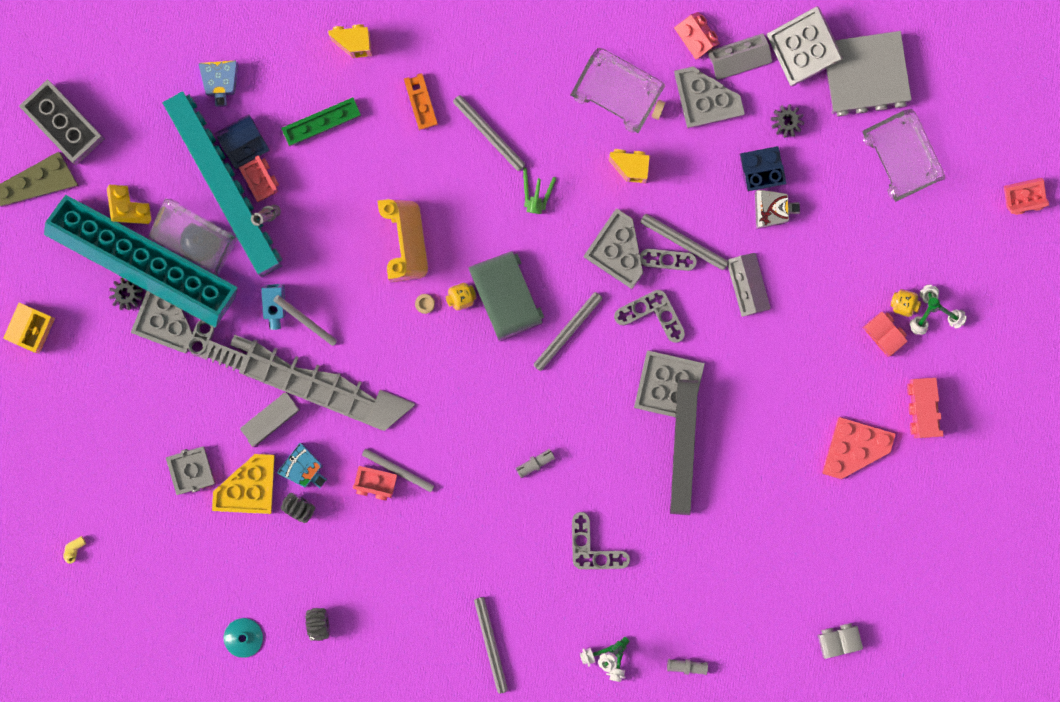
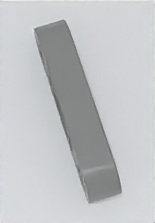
M645 249L640 254L641 264L645 267L690 271L696 266V258L691 253ZM651 253V257H657V253H660V265H656L657 260H651L650 263H646L643 256ZM667 254L671 255L674 259L673 264L669 266L662 262L663 256ZM676 255H680L679 260H685L686 257H690L689 259L693 261V264L685 267L684 263H678L679 267H675L677 262Z

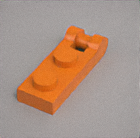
M417 74V77L403 78L419 131L437 126V120L423 74ZM420 84L421 89L413 91L412 86Z

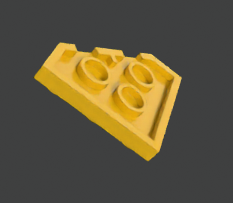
M254 454L249 458L247 462L213 491L212 511L272 514L275 455Z

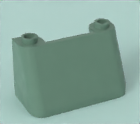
M512 251L468 267L498 341L542 324L541 319L544 318L541 308H536L518 266L522 264L517 253L513 254Z

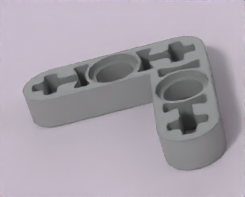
M655 290L619 308L614 314L615 322L624 326L654 311L669 341L678 343L685 335L666 294L661 290ZM654 294L662 295L661 304L655 302L651 304L654 308L650 309L645 298L648 297L649 301L655 298ZM642 302L646 305L644 313L635 311L637 303ZM631 306L632 312L636 317L632 318L631 314L626 317V322L618 320L619 312L622 311L625 314L630 311L628 307ZM664 311L671 312L672 320L670 322L662 320L661 314ZM676 321L677 325H674L676 331H681L679 339L672 338L670 336L673 333L671 327L667 330L665 326L671 325Z
M578 512L573 516L572 556L573 564L576 568L622 569L628 566L630 558L624 551H590L589 517L583 512ZM579 515H583V519L587 520L586 523H583V529L587 528V533H575V529H579V524L575 523V519H578ZM578 535H584L587 538V543L584 546L576 544L575 540ZM589 554H594L592 558L594 566H589L590 562H584L583 566L576 562L580 555H583L584 558H590ZM600 554L605 555L607 558V562L603 566H599L595 561L596 557ZM609 554H613L612 558H618L619 554H623V557L627 559L623 562V565H619V562H612L613 566H609Z

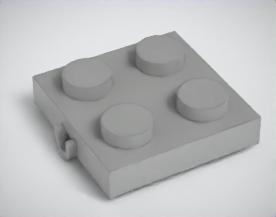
M204 446L193 450L185 449L179 454L166 457L176 495L190 491L193 493L200 491V488L215 484Z

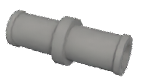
M549 448L536 457H530L531 460L515 469L522 479L535 470H541L540 467L555 460V457Z
M668 659L667 671L683 672L684 675H689V673L707 675L708 663L692 662L690 659L685 661Z

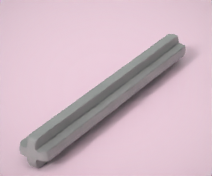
M461 95L454 99L453 103L506 160L517 171H520L525 166V163Z
M648 214L642 217L641 224L721 270L726 268L728 264L726 259Z
M597 292L592 294L534 363L536 369L539 371L544 369L602 300L601 295Z
M476 598L474 603L498 694L508 691L485 598Z

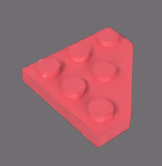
M838 417L822 474L843 479L889 454L895 433Z

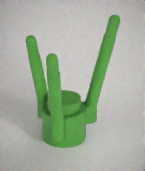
M524 167V207H527L526 212L542 214V210L546 209V203L553 189L556 177L552 178L543 202L542 198H539L541 179L538 178L535 195L530 197L529 200L527 168Z

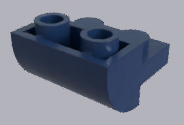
M250 114L215 133L235 169L252 161L256 156H261L270 151Z
M779 146L739 154L747 192L787 184Z

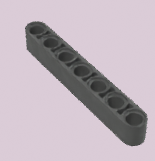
M678 379L670 514L690 515L698 380Z

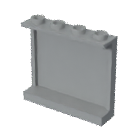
M901 31L835 40L843 60L826 69L833 109L831 114H837V117L849 115L851 111L861 114L868 112V109L871 108L881 111L886 110L887 106L895 105V108L907 106L906 103L911 101Z

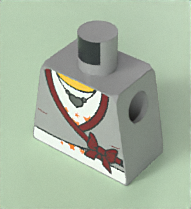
M763 190L755 191L756 229L788 223L789 214H800L799 202L788 203V194Z

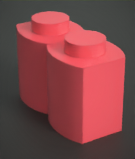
M879 312L862 328L884 354L890 357L908 342L905 338L907 334L900 327L897 329L894 326V319L889 313Z

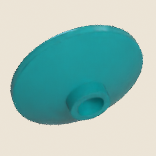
M236 619L227 626L224 632L225 647L236 657L246 658L254 655L263 643L262 630L251 619ZM240 635L246 636L245 642L239 640Z

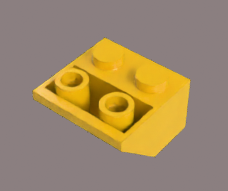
M357 24L349 29H344V26L333 27V30H328L331 41L350 57H372L368 27H364L363 24Z
M614 149V152H610L609 162L626 182L646 183L649 167V155H645L646 152L634 151L633 154H628L626 150Z
M18 303L3 339L40 354L55 318L22 303Z

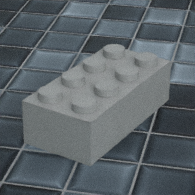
M48 79L19 105L30 119L76 166L105 139Z

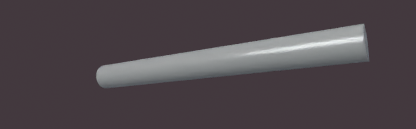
M277 295L273 301L330 345L334 346L337 339L282 297Z
M366 448L363 451L362 456L429 492L433 490L434 485Z

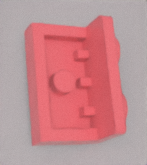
M699 12L691 14L674 27L696 60L720 44L718 36L714 31L710 30L706 18Z
M258 155L255 157L256 159L239 167L256 201L259 203L279 192L276 188L279 186V183L274 175H269L267 170L270 167L266 159H261Z
M1043 178L1004 186L1006 208L1011 214L1019 215L1028 210H1042L1044 207L1049 206Z
M359 466L353 489L357 490L356 494L368 496V493L376 494L375 498L387 501V497L392 498L397 475Z

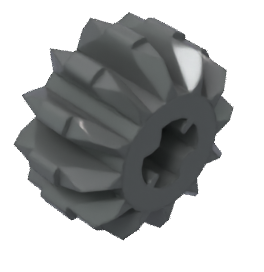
M791 104L787 106V110L781 105L780 111L775 110L773 112L777 117H771L772 122H777L771 126L772 129L779 128L776 132L777 135L783 131V138L787 137L788 132L791 137H794V130L800 133L801 128L799 126L804 125V121L798 120L803 117V114L796 115L799 110L797 107L791 111ZM783 117H785V119L789 117L791 119L790 123L792 125H789V123L788 125H785V120L783 119Z
M123 277L120 278L121 284L114 281L113 283L117 288L109 289V291L115 292L114 295L109 296V299H116L113 302V306L120 304L119 309L123 310L126 305L129 311L132 308L131 303L133 306L138 307V303L135 300H142V297L137 296V294L142 293L143 290L136 289L138 286L128 280L126 283ZM126 289H128L127 292L130 293V296L124 299L122 292H126Z
M289 493L284 498L281 506L284 513L303 523H307L312 518L316 509L312 503L294 493Z
M324 608L307 610L305 624L309 639L311 641L328 639L330 625L326 610Z

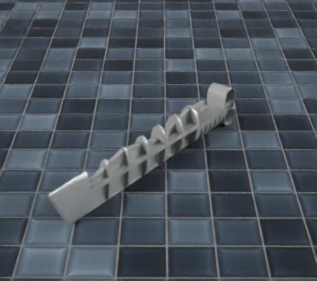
M202 320L196 324L188 344L189 351L193 356L205 360L210 358L212 363L217 361L219 365L225 364V368L230 366L233 371L235 369L240 370V374L383 431L388 429L415 405L413 402L380 390L377 398L374 399L359 389L362 383L360 381L355 386L340 376V373L333 374L318 371L320 367L318 364L315 370L297 368L295 366L299 358L298 356L295 357L291 366L276 356L278 348H274L272 353L257 343L258 340L254 339L252 342L234 335L230 345L248 352L245 355L211 341L214 327ZM204 324L211 327L210 331L206 334L200 332V327ZM196 342L203 344V349L200 352L192 350V346Z

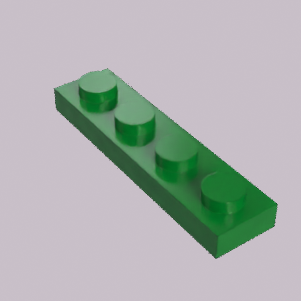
M352 97L281 129L290 147L358 118L361 114Z

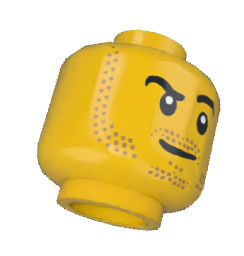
M460 283L450 287L446 296L449 307L453 306L457 311L473 306L474 300H476L474 288L467 283Z
M904 289L899 290L898 293L895 292L891 301L894 313L906 317H911L914 312L918 313L921 306V301H918V294Z

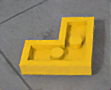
M108 185L107 194L111 221L149 224L151 222L149 203L130 202L128 186Z

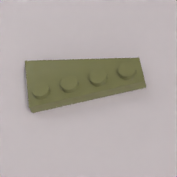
M58 151L0 183V207L34 197L37 198L49 193L63 191L64 189L78 187L61 153Z

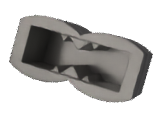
M852 623L840 625L841 629L833 631V628L821 630L822 634H818L823 658H831L862 650L863 646L858 626H852Z

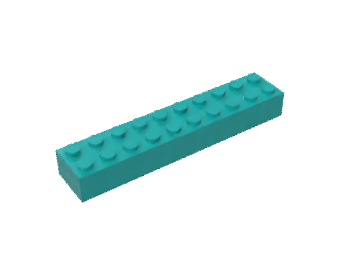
M182 91L162 102L257 274L260 277H264L282 267L280 261L283 259L276 248L272 249L271 244H273L271 237L266 231L263 232L261 229L264 226L263 223L256 226L251 222V216L254 215L252 213L254 207L251 201L242 195L245 191L240 182L233 179L235 173L228 162L225 163L223 161L226 157L222 149L218 145L215 146L214 142H216L213 133L209 128L206 129L204 127L207 122L199 111L196 112L195 108L198 106L190 94L186 95Z
M68 195L63 197L45 222V236L215 328L235 300L237 287L118 222L111 221L110 218Z

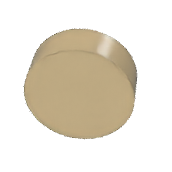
M662 100L657 101L652 118L659 120L666 102Z
M422 294L417 297L415 307L420 313L428 314L433 311L435 301L430 295Z

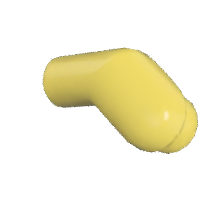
M83 536L66 544L63 555L66 563H74L77 550L86 545Z

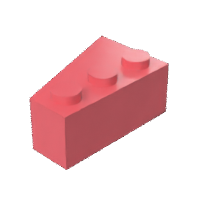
M911 379L910 384H907V393L911 395V403L908 406L909 415L913 417V423H910L911 435H914V438L943 437V431H940L939 424L941 413L938 411L937 379Z

